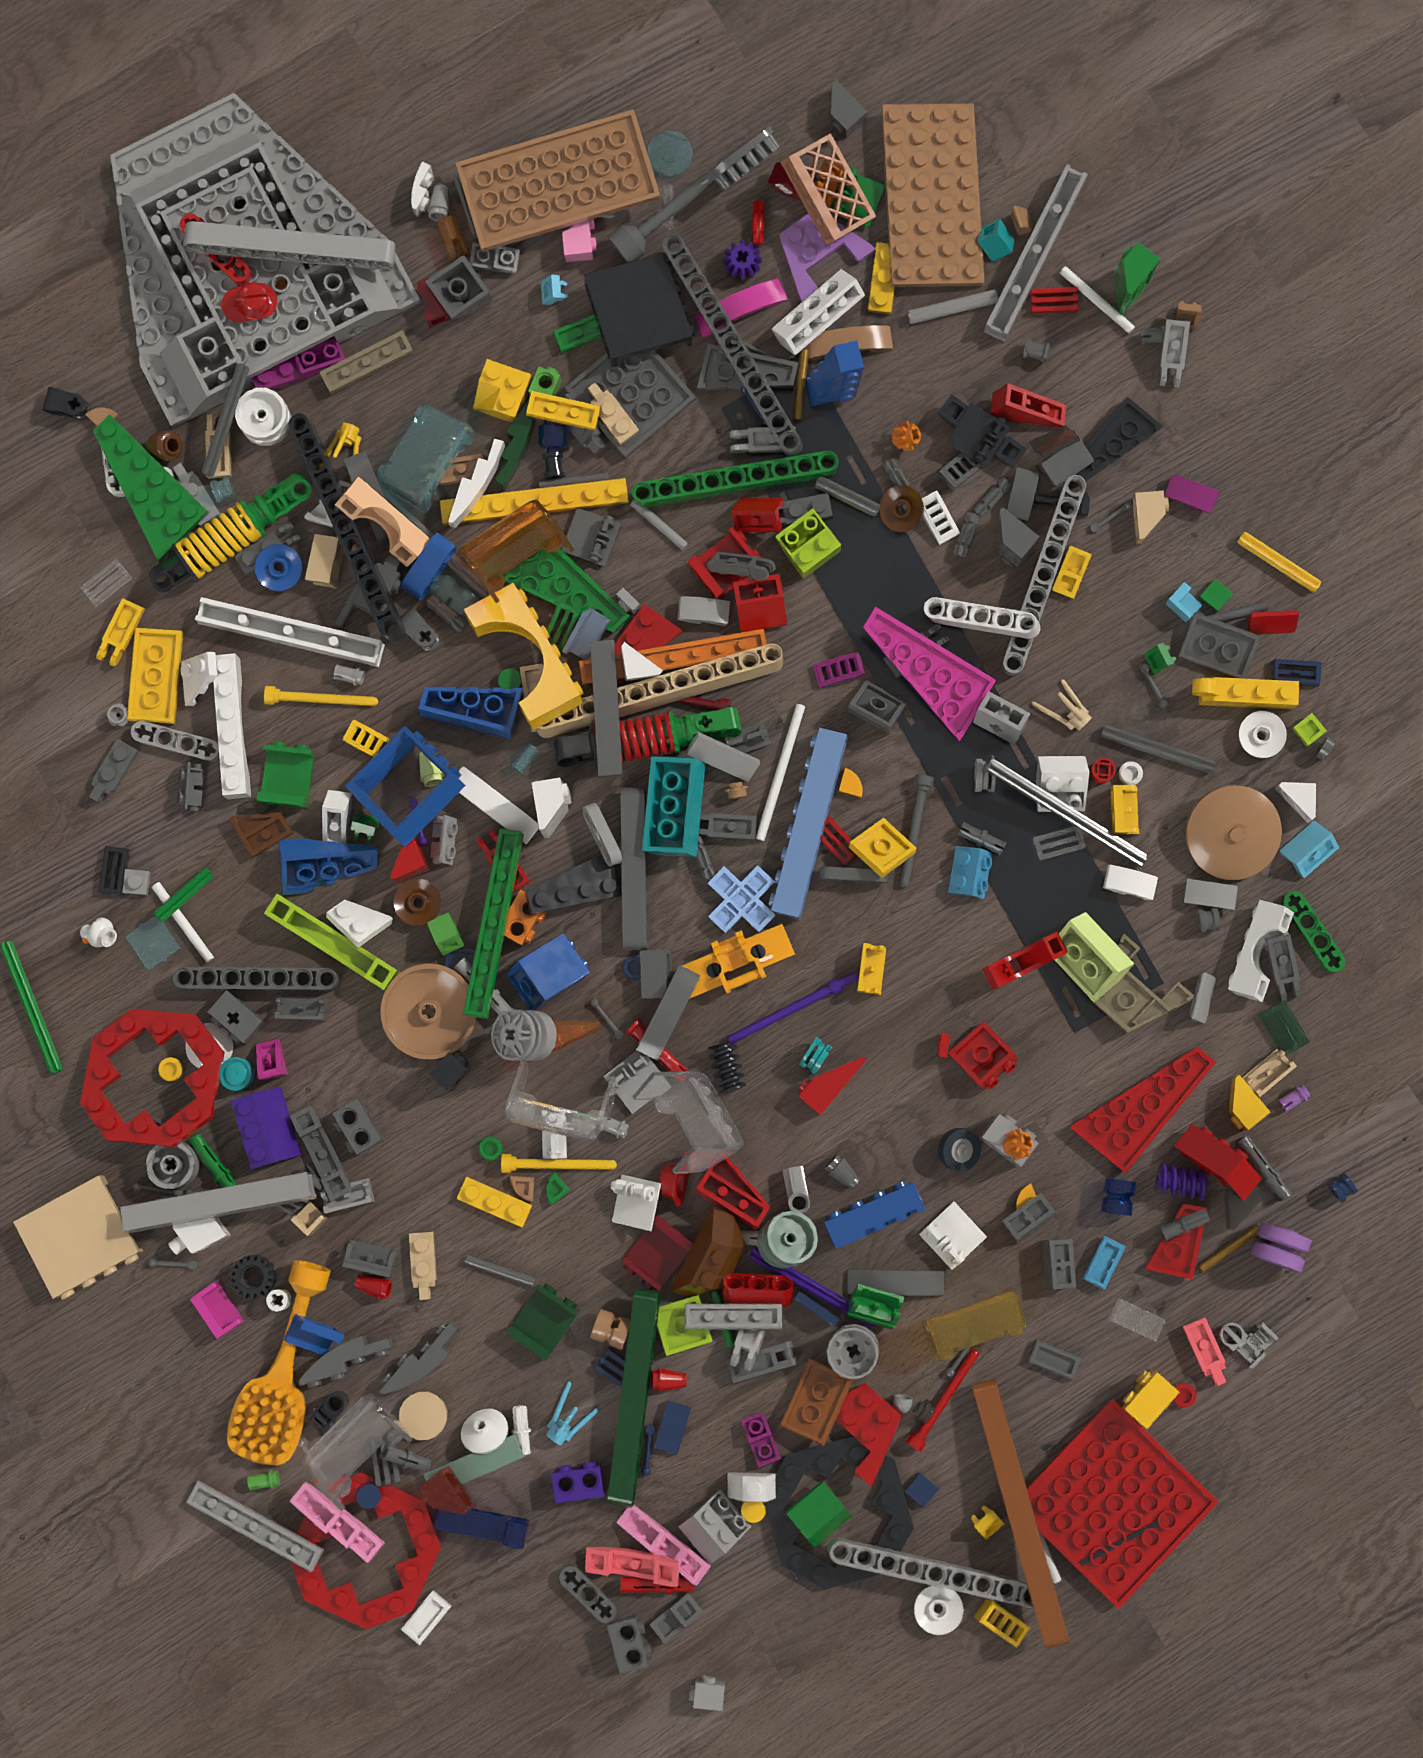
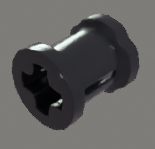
M548 452L543 454L542 457L546 463L545 479L565 477L561 462L563 453Z

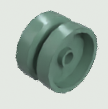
M795 1211L782 1212L763 1224L758 1233V1250L764 1261L772 1267L780 1269L792 1268L812 1256L817 1247L818 1236L814 1224L804 1214Z

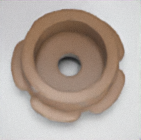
M742 782L728 784L729 788L725 789L728 799L746 796V788L748 786H743Z

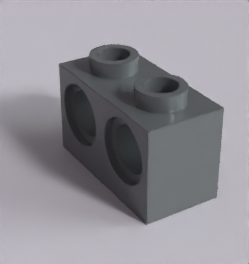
M355 1099L332 1113L335 1117L332 1122L339 1133L343 1131L347 1140L344 1142L351 1153L355 1152L356 1155H361L384 1141L361 1099ZM349 1111H353L356 1114V1120L351 1125L345 1122V1114ZM362 1131L368 1135V1141L364 1145H360L357 1142V1135Z
M635 1614L609 1622L607 1628L619 1673L622 1674L647 1667L649 1665L648 1659L652 1658L649 1644L644 1645L642 1635L646 1634L643 1620H638ZM625 1625L631 1626L634 1634L631 1637H625L621 1634L620 1629ZM637 1650L641 1657L637 1661H631L627 1657V1652Z

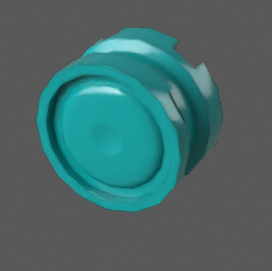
M818 1037L815 1038L799 1064L803 1068H809L810 1072L814 1075L833 1048L829 1044L824 1045L821 1043L822 1040ZM817 1046V1049L812 1054L810 1060L807 1061L808 1056L810 1055L814 1047Z
M238 1057L229 1058L221 1065L220 1082L224 1087L233 1091L245 1090L254 1081V1068L246 1059Z

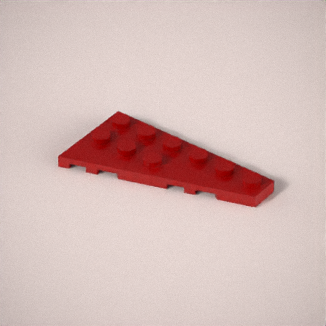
M1196 1047L1069 1126V1128L1123 1173H1126L1206 1076L1216 1061L1199 1047Z

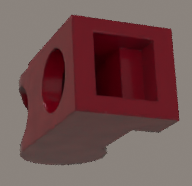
M426 278L417 284V292L419 298L426 304L429 310L423 314L428 327L431 328L450 320V317L425 281L428 280Z

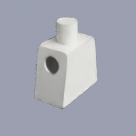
M214 1217L173 1225L172 1227L178 1236L170 1241L168 1245L176 1255L186 1247L192 1254H195L227 1238L231 1234L219 1218Z

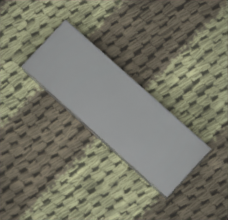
M697 732L686 750L687 755L749 782L760 765L759 759Z

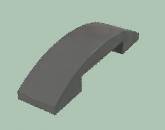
M366 451L344 459L352 482L360 477L385 499ZM368 519L380 547L389 544V538L385 530L375 521Z
M681 965L678 966L636 1049L637 1051L658 1061L701 975Z
M312 1105L291 1115L290 1118L311 1156L330 1201L332 1202L353 1191L339 1156Z
M848 1269L847 1294H852L856 1286L862 1284L895 1295H944V1271Z

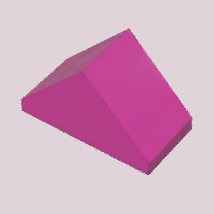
M280 1039L256 1044L257 1074L259 1079L268 1080L288 1075Z

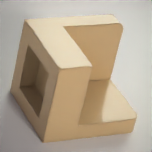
M309 1202L290 1220L307 1236H312L328 1217L312 1202Z

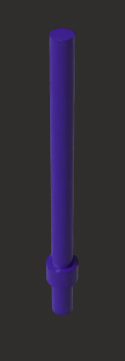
M852 972L838 980L835 978L828 982L829 985L730 1034L727 1038L730 1044H734L832 993L835 995L843 991L842 988L857 981L858 977L855 972Z

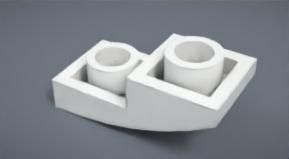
M423 161L416 174L412 189V209L417 217L420 216L422 211L425 212L429 206L430 197L425 187L428 188L434 178L431 166Z
M1108 865L1103 888L1122 895L1130 894L1150 901L1154 898L1158 877L1128 868Z

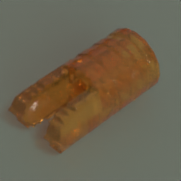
M446 216L438 220L436 224L448 259L455 260L454 244L457 245L461 257L463 255L469 257L456 216Z

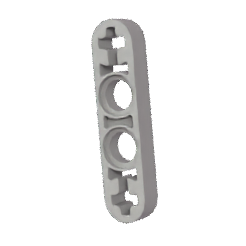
M145 721L136 722L131 728L132 737L141 744L208 762L216 761L219 758V745L212 739ZM143 726H145L146 731L154 733L153 742H150L152 740L151 736L143 735L140 738L137 730H142ZM164 732H168L171 735V741L166 745H162L159 742V736ZM186 738H191L194 742L193 748L189 751H184L181 747L182 741ZM199 741H202L200 745L205 748H209L212 745V748L216 750L215 754L211 753L208 757L205 751L199 750Z

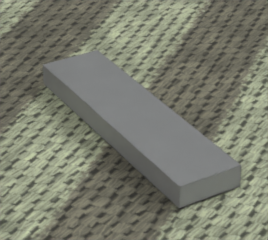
M685 1304V1330H782V1304Z

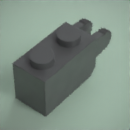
M390 553L383 565L380 563L376 564L392 598L394 593L398 594L401 589L402 577L400 571L403 563ZM377 583L370 587V592H374L377 589ZM359 589L353 603L356 607L371 614L363 593ZM387 604L380 606L379 613L386 610Z

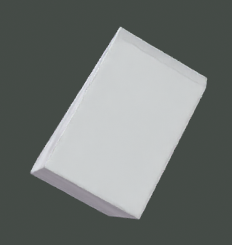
M625 642L621 646L625 681L657 677L663 671Z
M1282 782L1275 788L1307 823L1316 817V783Z

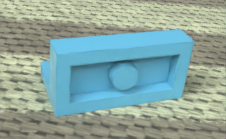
M1313 821L1280 850V853L1292 862L1297 873L1305 878L1339 849V846L1330 831L1316 821Z

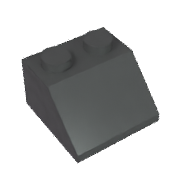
M464 255L425 281L452 320L474 314L493 301L489 290Z
M1002 507L996 519L999 554L1002 556L1001 560L1005 564L1018 568L1035 548L1039 536Z

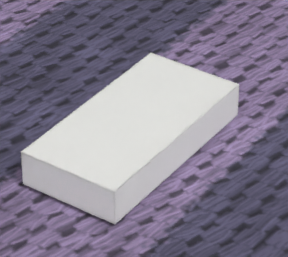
M433 1590L401 1630L420 1645L450 1609L451 1605Z

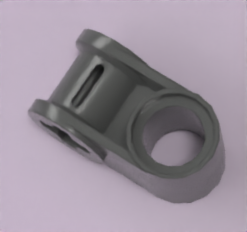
M411 607L401 617L405 627V635L411 638L423 650H435L439 645L438 635ZM427 635L431 638V641L427 642L423 637Z

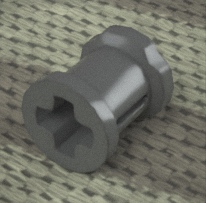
M1027 338L1022 358L1026 359L1029 357L1041 360V363L1045 364L1050 343L1041 344L1031 341V338Z

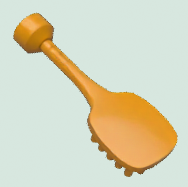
M293 1261L288 1281L297 1294L285 1335L295 1313L305 1317L310 1298L326 1290L331 1272L330 1269L306 1261ZM284 1339L278 1355L267 1374L262 1377L253 1378L240 1392L234 1404L227 1430V1443L234 1453L247 1460L266 1465H281L292 1457L298 1446L305 1423V1397L293 1382V1364L297 1346L286 1342Z

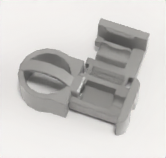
M1232 1322L1223 1324L1218 1333L1220 1341L1231 1351L1236 1349L1249 1363L1247 1366L1249 1368H1254L1265 1357L1264 1351L1274 1341L1279 1339L1263 1322L1256 1326L1258 1330L1254 1334L1250 1333L1248 1339H1246L1248 1335L1240 1325ZM1228 1326H1235L1239 1330L1240 1337ZM1261 1328H1262L1270 1337H1268V1336L1261 1330ZM1224 1330L1236 1341L1235 1343H1227L1223 1339Z

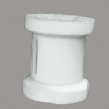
M273 1290L267 1296V1305L273 1311L285 1310L291 1305L292 1296L287 1290ZM275 1295H282L284 1297L282 1304H275L277 1300Z

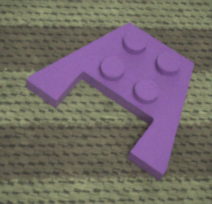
M809 213L779 234V239L801 303L818 289L807 271L840 247L845 246L858 264L875 252L874 246L852 231L826 245ZM836 221L840 231L846 229V227Z

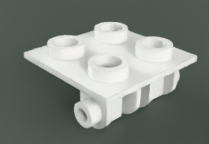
M621 1175V1180L613 1181L611 1183V1190L617 1194L612 1222L652 1231L661 1183Z
M955 1202L948 1206L919 1234L952 1270L962 1263L965 1257L987 1238Z

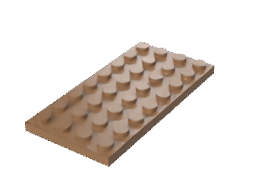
M883 104L881 115L891 287L983 286V250L978 243L979 232L981 231L974 104Z
M634 109L456 162L482 252L661 199Z

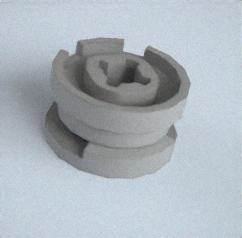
M975 759L974 781L976 785H974L975 792H981L982 790L994 792L996 777L992 774L989 775L987 771H982L983 765L986 762L982 759Z

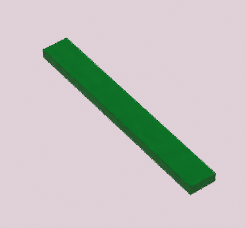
M499 829L463 1011L465 1016L488 1019L524 837V833L521 831Z

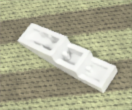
M494 439L488 460L478 458L472 480L462 477L448 521L450 527L456 528L487 489L504 452V441Z
M462 766L458 771L462 774L459 779L466 786L459 793L505 829L523 832V842L527 844L539 829V824Z

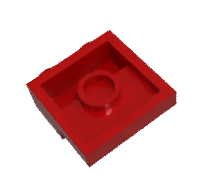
M984 1021L948 1053L982 1091L986 1088L989 1090L993 1089L999 1082L998 1077L1004 1072L1006 1074L1012 1072L1017 1066L1016 1061L1018 1060L1012 1049Z

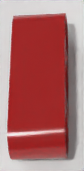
M734 1273L727 1275L723 1280V1301L726 1304H782V1308L792 1304L793 1281L787 1276Z

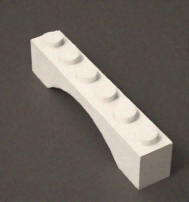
M235 653L215 655L217 677L213 682L222 796L227 799L251 797L242 727L240 658Z

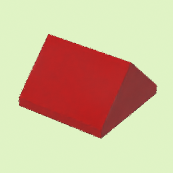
M415 837L406 847L402 845L390 878L398 884L431 871Z

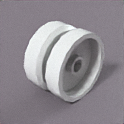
M255 388L247 391L239 399L235 418L238 426L251 442L260 446H271L281 442L287 436L290 430L288 423L291 414L283 399L275 391L268 388Z

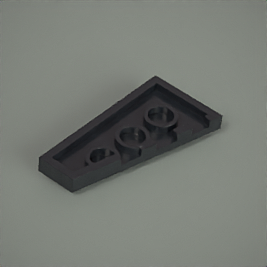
M1126 397L1085 445L1094 462L1075 475L1083 477L1085 482H1087L1163 428V425L1129 397Z
M601 854L525 891L529 913L533 915L622 896L615 865L608 866Z

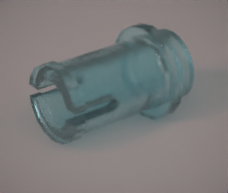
M530 743L526 746L523 745V751L514 763L511 764L523 774L535 757L538 758L539 750Z

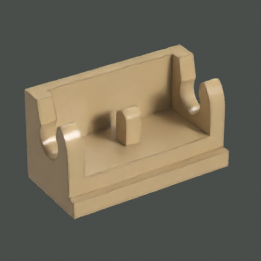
M314 535L305 580L314 582L313 584L337 589L344 558V551L338 537Z
M1275 1049L1242 1077L1258 1097H1261L1297 1067L1293 1061L1287 1059L1286 1053L1283 1050Z

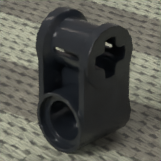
M48 387L42 410L57 416L83 420L87 418L86 413L91 411V406L79 394Z
M339 1390L332 1392L308 1414L304 1421L306 1423L310 1422L322 1437L349 1405L348 1395ZM332 1397L340 1398L342 1402L340 1409L332 1406Z

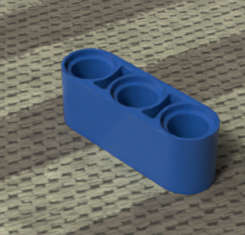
M439 533L433 535L402 581L400 588L419 602L423 600L454 555L457 547Z

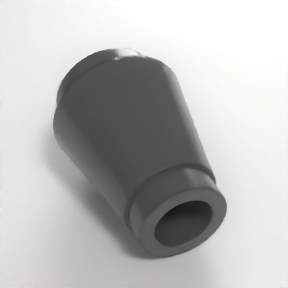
M838 1154L830 1158L824 1166L829 1176L850 1189L860 1180L843 1156L840 1157Z

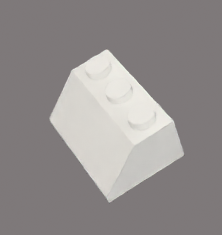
M561 778L532 782L539 830L544 838H549L569 811L568 804H572L570 790L567 783L563 784Z

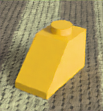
M1235 1075L1232 1078L1229 1113L1232 1118L1230 1120L1237 1129L1240 1130L1242 1128L1244 1131H1248L1267 1116L1270 1111L1240 1075Z

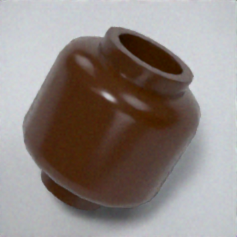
M170 430L158 431L149 437L147 450L159 462L172 461L181 454L182 441L175 432Z

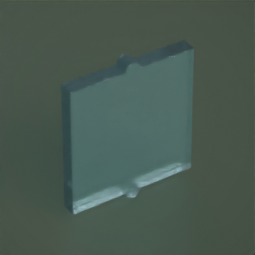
M155 916L144 924L140 923L136 930L126 936V939L148 971L163 961L167 962L168 957L181 949L164 922H160Z

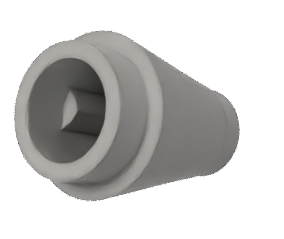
M441 184L434 186L427 209L429 218L434 221H445L450 215L448 187Z

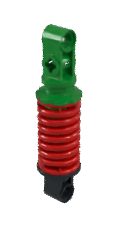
M727 707L721 710L694 715L686 713L683 717H675L672 710L663 714L653 715L652 722L649 716H644L642 721L640 718H635L634 725L631 719H626L625 727L623 722L620 721L622 763L625 762V757L628 762H632L634 756L636 760L643 759V754L646 759L651 758L652 753L654 757H659L661 753L664 756L680 754V747L690 745L697 732L704 735L708 733V737L715 740L737 737L742 733L738 710L734 707ZM590 724L589 731L586 734L563 736L554 741L558 766L570 767L575 764L594 761L598 769L595 725Z

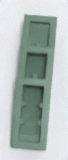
M514 1434L505 1438L504 1442L492 1452L485 1454L472 1452L430 1470L423 1475L432 1496H435L525 1456Z

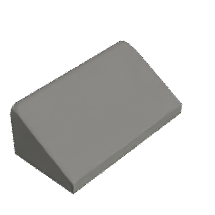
M1203 972L1198 975L1194 999L1192 1000L1188 1015L1189 1020L1202 1024L1206 1023L1216 984V978L1208 973Z

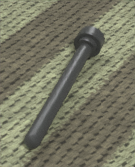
M916 774L914 780L917 795L908 840L915 847L917 845L926 793L933 787L934 781L933 777ZM915 854L903 863L900 886L903 888L909 886Z

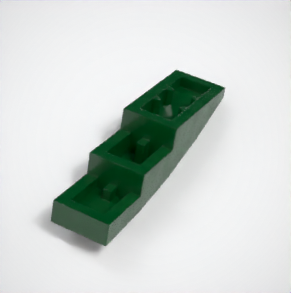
M529 400L506 431L508 438L511 439V442L501 455L502 461L506 465L495 479L497 486L504 491L520 466L534 429L536 418L526 415Z

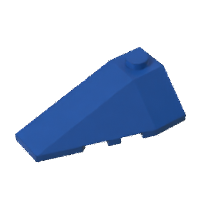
M311 839L278 841L283 895L309 893L314 891V887L327 883V885L335 883V880L347 876L351 878L377 869V847Z

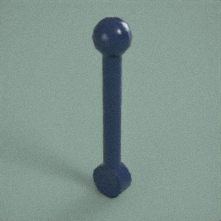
M746 388L741 389V392L747 396L761 420L760 425L768 427Z
M648 1425L645 1429L647 1443L645 1465L642 1468L644 1476L651 1474L649 1463L652 1434L655 1432L653 1425Z

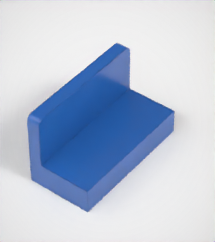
M295 1313L284 1340L324 1356L328 1353L333 1341L342 1343L345 1334L334 1327Z

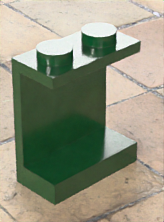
M547 1283L544 1286L541 1284L537 1286L521 1313L506 1332L507 1335L545 1361L579 1313V1310L576 1309L578 1304L568 1297H565L563 1300L557 1296L556 1293L558 1291Z

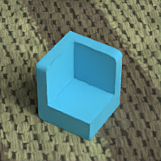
M1184 582L1165 604L1187 622L1202 604L1189 593L1191 587Z

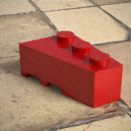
M1191 1124L1174 1147L1183 1157L1201 1170H1204L1205 1173H1209L1219 1179V1183L1224 1187H1231L1238 1197L1245 1201L1262 1179L1248 1163V1156L1238 1148L1235 1151L1230 1148L1231 1145L1223 1138L1215 1139L1213 1137L1214 1134L1207 1128L1202 1126L1200 1129Z
M722 1148L694 1192L721 1210L732 1213L735 1219L754 1231L758 1228L770 1208L769 1204L754 1186L748 1182Z

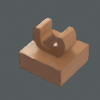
M1184 301L1178 303L1174 320L1190 321L1189 329H1197L1202 312L1201 305H1197L1196 302L1184 304Z

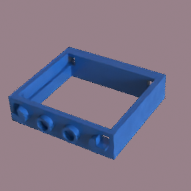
M406 726L345 786L404 847L466 786L459 779L462 774L452 765L448 768L449 762L440 753L435 756L434 754L437 750L428 741L423 744L422 742L425 738L418 731L413 734ZM416 746L446 777L397 826L367 794Z

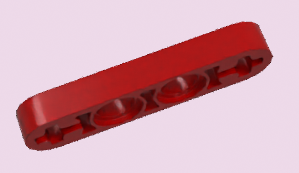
M186 214L180 220V228L185 233L187 222L203 221L195 214ZM205 254L236 285H245L251 280V270L240 257L230 256L228 262L220 263L218 261L219 255ZM234 264L239 271L244 272V277L237 276L232 268Z

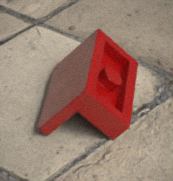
M741 498L731 511L735 531L779 532L782 528L779 510L784 504V499Z

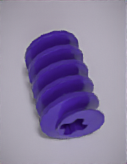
M1161 1163L1156 1173L1155 1192L1158 1186L1161 1187L1162 1194H1165L1167 1189L1170 1188L1172 1196H1175L1177 1190H1180L1181 1197L1184 1198L1188 1191L1190 1192L1191 1199H1194L1195 1195L1199 1193L1200 1201H1203L1207 1188V1176L1205 1177L1204 1170H1199L1196 1174L1193 1168H1190L1187 1174L1185 1167H1180L1176 1171L1175 1165H1170L1167 1170L1166 1164Z

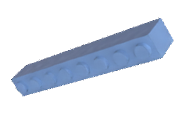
M819 728L818 734H813L811 747H814L812 756L807 757L805 763V770H808L806 779H801L799 792L802 793L800 802H795L793 815L796 816L794 825H789L787 838H790L789 845L783 848L781 854V861H784L782 870L778 869L776 873L775 883L778 884L776 893H771L769 906L772 907L771 911L774 914L798 920L801 919L821 843L820 837L821 835L823 836L825 828L824 821L829 813L848 740L847 734Z

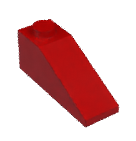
M1007 383L993 392L990 414L1013 422L1062 428L1065 424L1066 405Z
M864 1057L856 1059L813 1078L811 1082L806 1079L798 1089L801 1092L798 1097L816 1113L821 1115L867 1059Z

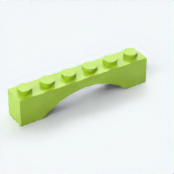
M279 894L275 895L264 912L265 915L329 954L384 991L400 973V971L364 948H357L348 938Z

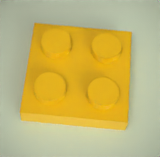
M884 818L853 839L849 844V848L881 878L914 855L917 849Z

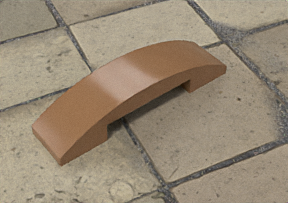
M858 326L824 331L803 349L809 350L808 361L824 359V356L834 345L857 340L860 351L870 350V353L893 350L890 326Z

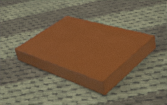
M809 1359L779 1426L825 1446L854 1379L842 1377L832 1368Z

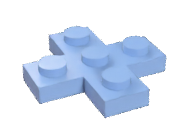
M758 865L742 882L723 866L708 882V885L724 901L708 917L725 934L741 917L760 933L776 916L759 900L775 881Z

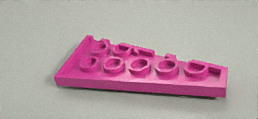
M874 607L862 628L955 738L960 741L974 719L980 704L988 691L990 692L996 680L877 607Z

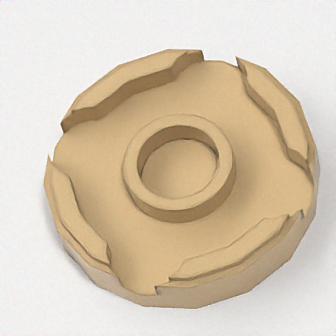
M419 1391L410 1395L403 1402L399 1410V1421L402 1429L408 1436L416 1440H429L436 1437L444 1429L448 1411L444 1401L437 1395L429 1391Z

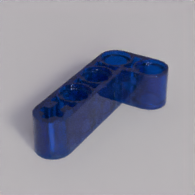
M437 1503L433 1528L502 1542V1545L506 1547L523 1549L526 1545L530 1520L448 1503Z

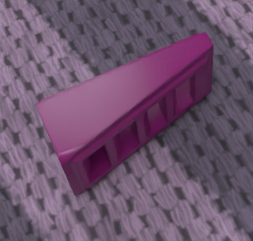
M859 651L813 665L819 688L861 678L865 675ZM854 660L856 671L852 672L849 661ZM841 663L845 664L847 672L845 675L842 674ZM835 665L838 677L835 678L833 677V673L831 670V666ZM826 667L829 679L824 681L821 668Z

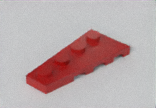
M643 604L615 643V655L621 654L620 648L624 642L636 651L667 646L671 640L682 633V630ZM625 678L617 679V687L621 682L625 681Z

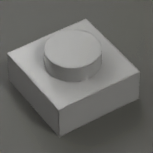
M624 588L616 594L619 600L617 604L626 613L630 611L635 615L641 609L640 604Z
M125 869L123 893L148 896L151 872Z

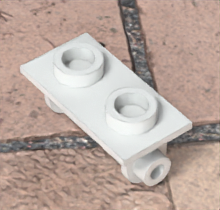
M566 1110L542 1111L543 1159L567 1158Z

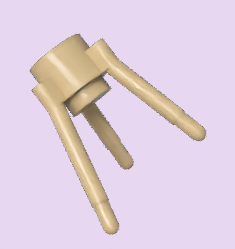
M1063 679L1061 684L1076 704L1075 707L1061 692L1058 693L1060 699L1071 710L1067 715L1070 719L1069 721L1036 702L1031 703L1033 707L1065 724L1070 730L1075 727L1080 731L1092 718L1088 714L1089 711L1081 704Z

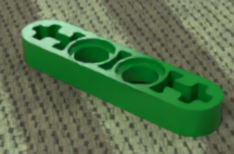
M1298 891L1286 893L1282 899V906L1287 907L1293 913L1298 912L1294 905L1291 907L1288 905V902H1290L1289 896H1291L1292 898L1297 897L1299 899L1297 906L1300 910L1303 907L1306 909L1297 917L1293 914L1292 922L1321 966L1329 973L1341 971L1345 965V958L1304 895ZM1304 915L1310 916L1313 920V925L1309 929L1304 928L1300 923L1301 917ZM1317 935H1321L1326 939V946L1322 949L1314 945V938ZM1331 947L1333 951L1328 953L1332 958H1338L1339 961L1336 963L1338 967H1330L1328 965V962H1330L1328 955L1326 954L1322 957L1320 953L1327 951Z

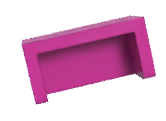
M219 1282L212 1283L190 1299L216 1339L222 1338L245 1322Z

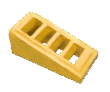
M354 719L343 737L345 743L372 757L379 752L383 742L388 743L391 740ZM357 729H360L361 732L356 741L352 740ZM366 733L370 734V736L367 739L365 745L363 746L361 745V743ZM376 737L379 740L372 751L369 748Z
M989 1598L984 1600L974 1616L976 1620L1016 1648L1031 1628ZM1002 1613L1003 1615L1001 1616L997 1624L994 1626L993 1623L995 1622L999 1614ZM1008 1619H1010V1623L1008 1624L1004 1632H1002V1628L1004 1627ZM1016 1624H1018L1019 1628L1011 1638L1009 1635Z

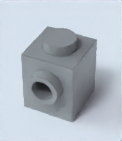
M701 1676V1679H696L695 1686L690 1685L689 1700L694 1701L693 1708L722 1711L725 1682L715 1681L716 1677Z

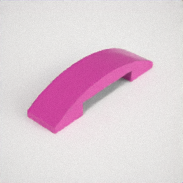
M774 279L739 291L719 302L731 322H734L763 308L768 310L788 301L779 280ZM715 303L707 307L705 310H711L714 307ZM702 313L696 314L694 319L703 338L713 334ZM719 321L715 329H724L726 322Z

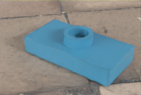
M1103 1235L1082 1279L1105 1290L1126 1246Z

